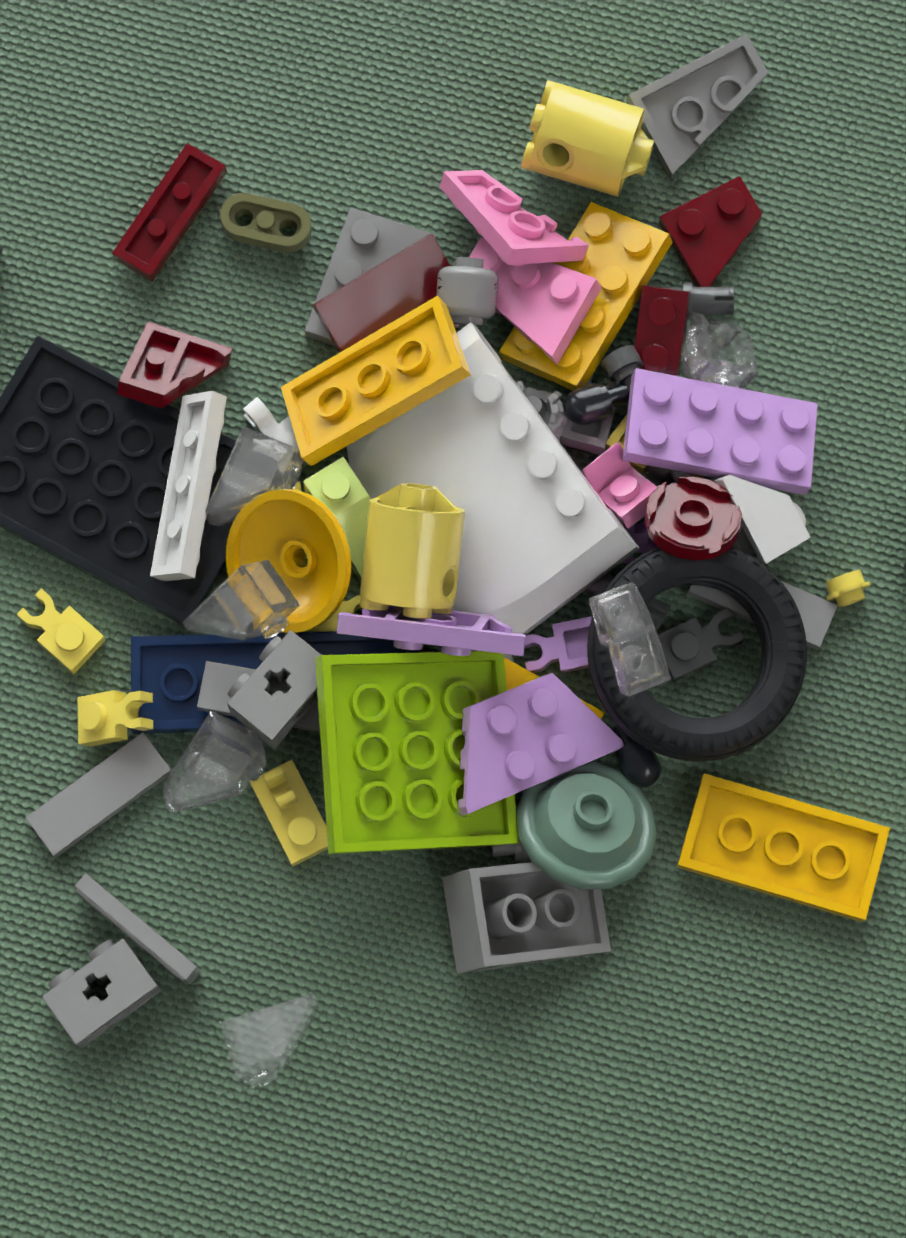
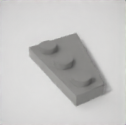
M746 33L628 95L626 99L628 104L645 109L641 128L648 139L654 140L653 149L669 178L676 173L764 80L768 71Z
M350 207L315 303L432 233ZM313 308L304 330L305 337L335 346Z

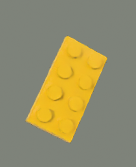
M593 202L589 204L568 238V241H571V238L577 236L589 245L584 260L554 262V264L596 278L601 286V290L559 363L556 365L550 360L543 350L532 341L527 340L519 333L515 326L499 351L504 361L572 391L587 385L639 299L643 285L648 284L673 243L669 233Z
M436 296L283 385L281 390L301 458L310 466H313L469 377L471 374L447 304L439 296Z
M704 773L676 868L864 922L868 914L890 827Z

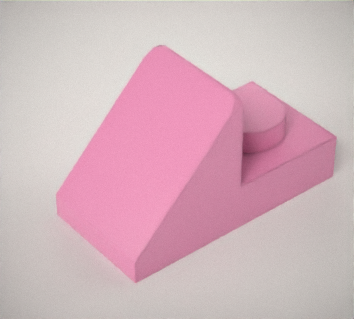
M617 442L581 472L607 508L612 510L621 524L629 529L646 515L648 498L657 486L632 468L628 461L622 460L623 448Z

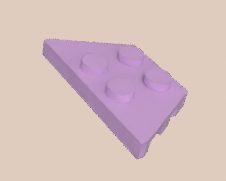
M389 605V610L385 611L362 609V615L347 612L338 614V634L394 640L393 646L400 649L421 650L423 644L442 646V653L455 656H468L471 654V650L524 655L526 635L512 633L511 626L499 622V619L492 615L452 610L450 614L432 613V618L428 619L413 618L403 615L404 607Z
M553 673L541 676L463 709L462 733L465 737V744L461 750L460 770H465L463 799L458 800V810L460 815L474 812L624 747V743Z

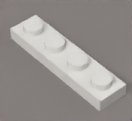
M215 391L182 397L150 573L151 577L162 581L195 578L196 568L200 560L202 534L208 515V501L212 478L216 470V456L220 433L224 425V411L227 396Z

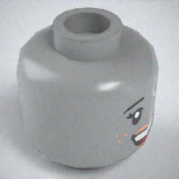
M456 257L455 266H446L438 273L436 296H439L447 304L453 324L468 325L472 322L476 326H483L484 318H490L496 312L498 275L492 270L483 268L484 259Z

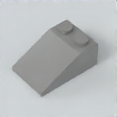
M532 862L472 868L442 877L457 974L611 952L601 889L581 890L555 881Z

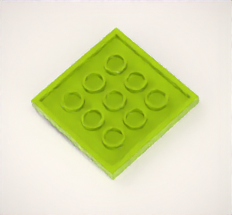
M471 651V654L468 656L448 655L442 652L320 655L315 658L328 855L518 844L515 794L466 815H460L458 810V800L463 799L465 770H460L461 750L465 744V737L462 733L463 709L507 691L504 654Z

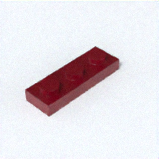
M187 143L113 250L114 260L153 282L227 173L226 165Z

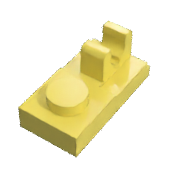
M293 760L279 765L249 781L292 867L328 849L327 826Z

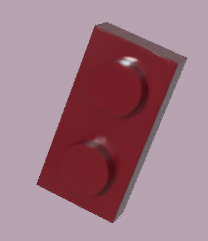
M643 285L634 346L643 362L641 369L679 376L691 291Z

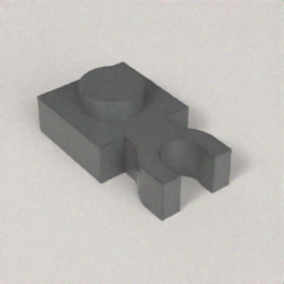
M728 608L716 613L710 623L702 628L696 617L653 637L652 641L673 682L715 663L717 657L713 652L714 649H731L743 643L744 638L740 631L730 637H725L718 630L720 624L731 620L732 615Z

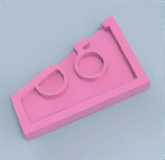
M483 170L444 171L439 188L507 265L523 266L534 263L584 260L589 246L577 236L568 241L555 231L557 222L547 215L536 216L521 208L522 198Z
M480 237L469 258L484 259L483 268L492 270L498 275L496 312L504 316L517 328L519 333L527 340L535 343L557 365L601 290L598 280L552 262L525 264L523 266L507 265L500 259L490 244Z

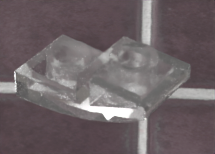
M630 582L589 598L599 642L601 645L609 647L620 693L629 697L671 680L657 631L636 584Z

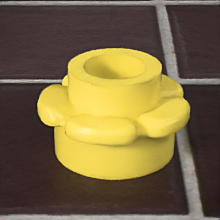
M861 570L837 576L825 582L829 593L826 596V600H836L839 608L859 602L866 598L863 590L870 587L871 583L870 581H864Z

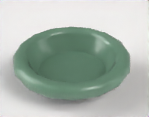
M594 761L588 762L523 790L516 809L519 841L532 863L555 881L581 890L610 889L633 879L651 859L657 837L653 808L640 787L630 783L624 774L615 768Z

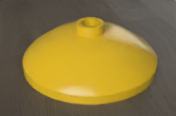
M280 489L256 496L237 514L227 538L226 567L234 594L250 616L272 630L285 633L292 630L296 633L322 625L339 609L350 583L351 555L342 526L325 504L305 492L293 489ZM304 551H305L306 554H307L308 563H306L305 560H304V557H303Z

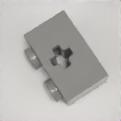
M292 630L283 639L276 636L262 651L259 659L263 662L251 676L248 673H244L230 688L228 696L231 699L227 703L230 713L275 750L318 700L315 658L321 654ZM287 679L289 691L284 694L278 690L271 696L272 692L269 683L274 680L280 684Z
M124 938L116 944L113 939L100 944L89 953L88 957L91 962L77 972L69 968L57 975L48 983L51 990L42 996L71 1039L81 1049L161 992L157 983ZM96 979H99L104 984L111 981L105 988L109 996L102 1001L96 996L88 998L94 992L91 983Z

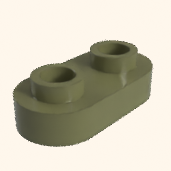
M237 193L230 196L221 207L220 218L222 228L228 237L237 242L292 253L305 247L310 240L312 232L310 217L297 204L250 193ZM241 216H249L253 219L247 226H240L236 223L237 219ZM286 226H293L297 229L296 233L292 236H284L280 232Z

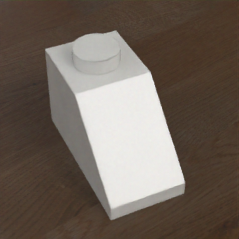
M732 475L711 480L723 486L729 494H732L731 501L737 508L738 505L740 507L742 517L738 539L734 543L736 549L749 554L762 564H767L811 538L805 527L806 519L803 511L791 500L789 495Z

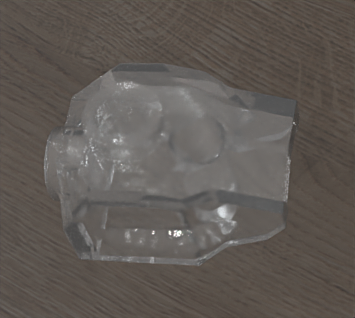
M695 312L689 314L687 317L686 342L682 347L684 375L690 379L736 388L748 386L758 375L751 336L744 332L736 321L726 319L724 321H707L704 314Z

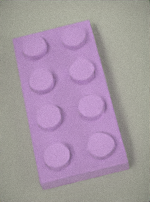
M636 368L631 376L622 460L712 478L732 475L770 489L806 495L811 488L818 403Z

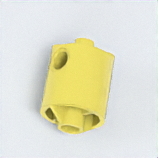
M548 80L542 95L541 104L537 103L533 113L530 131H533L534 134L532 142H528L521 168L619 197L626 177L633 174L644 176L650 160L654 140L648 139L641 128L645 109Z
M402 483L369 500L360 586V607L378 611L389 610V605L404 607V616L425 619L432 618V613H452L456 600L465 510L454 506L439 491L438 487Z

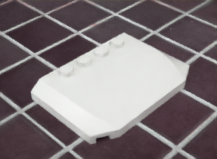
M470 322L457 332V336L471 375L346 446L349 466L371 499L402 483H414L438 487L439 491L454 506L463 508L465 510L456 600L452 610L492 615L499 619V622L511 626L512 633L526 635L640 548L613 511L607 508L501 363L502 360L478 327Z

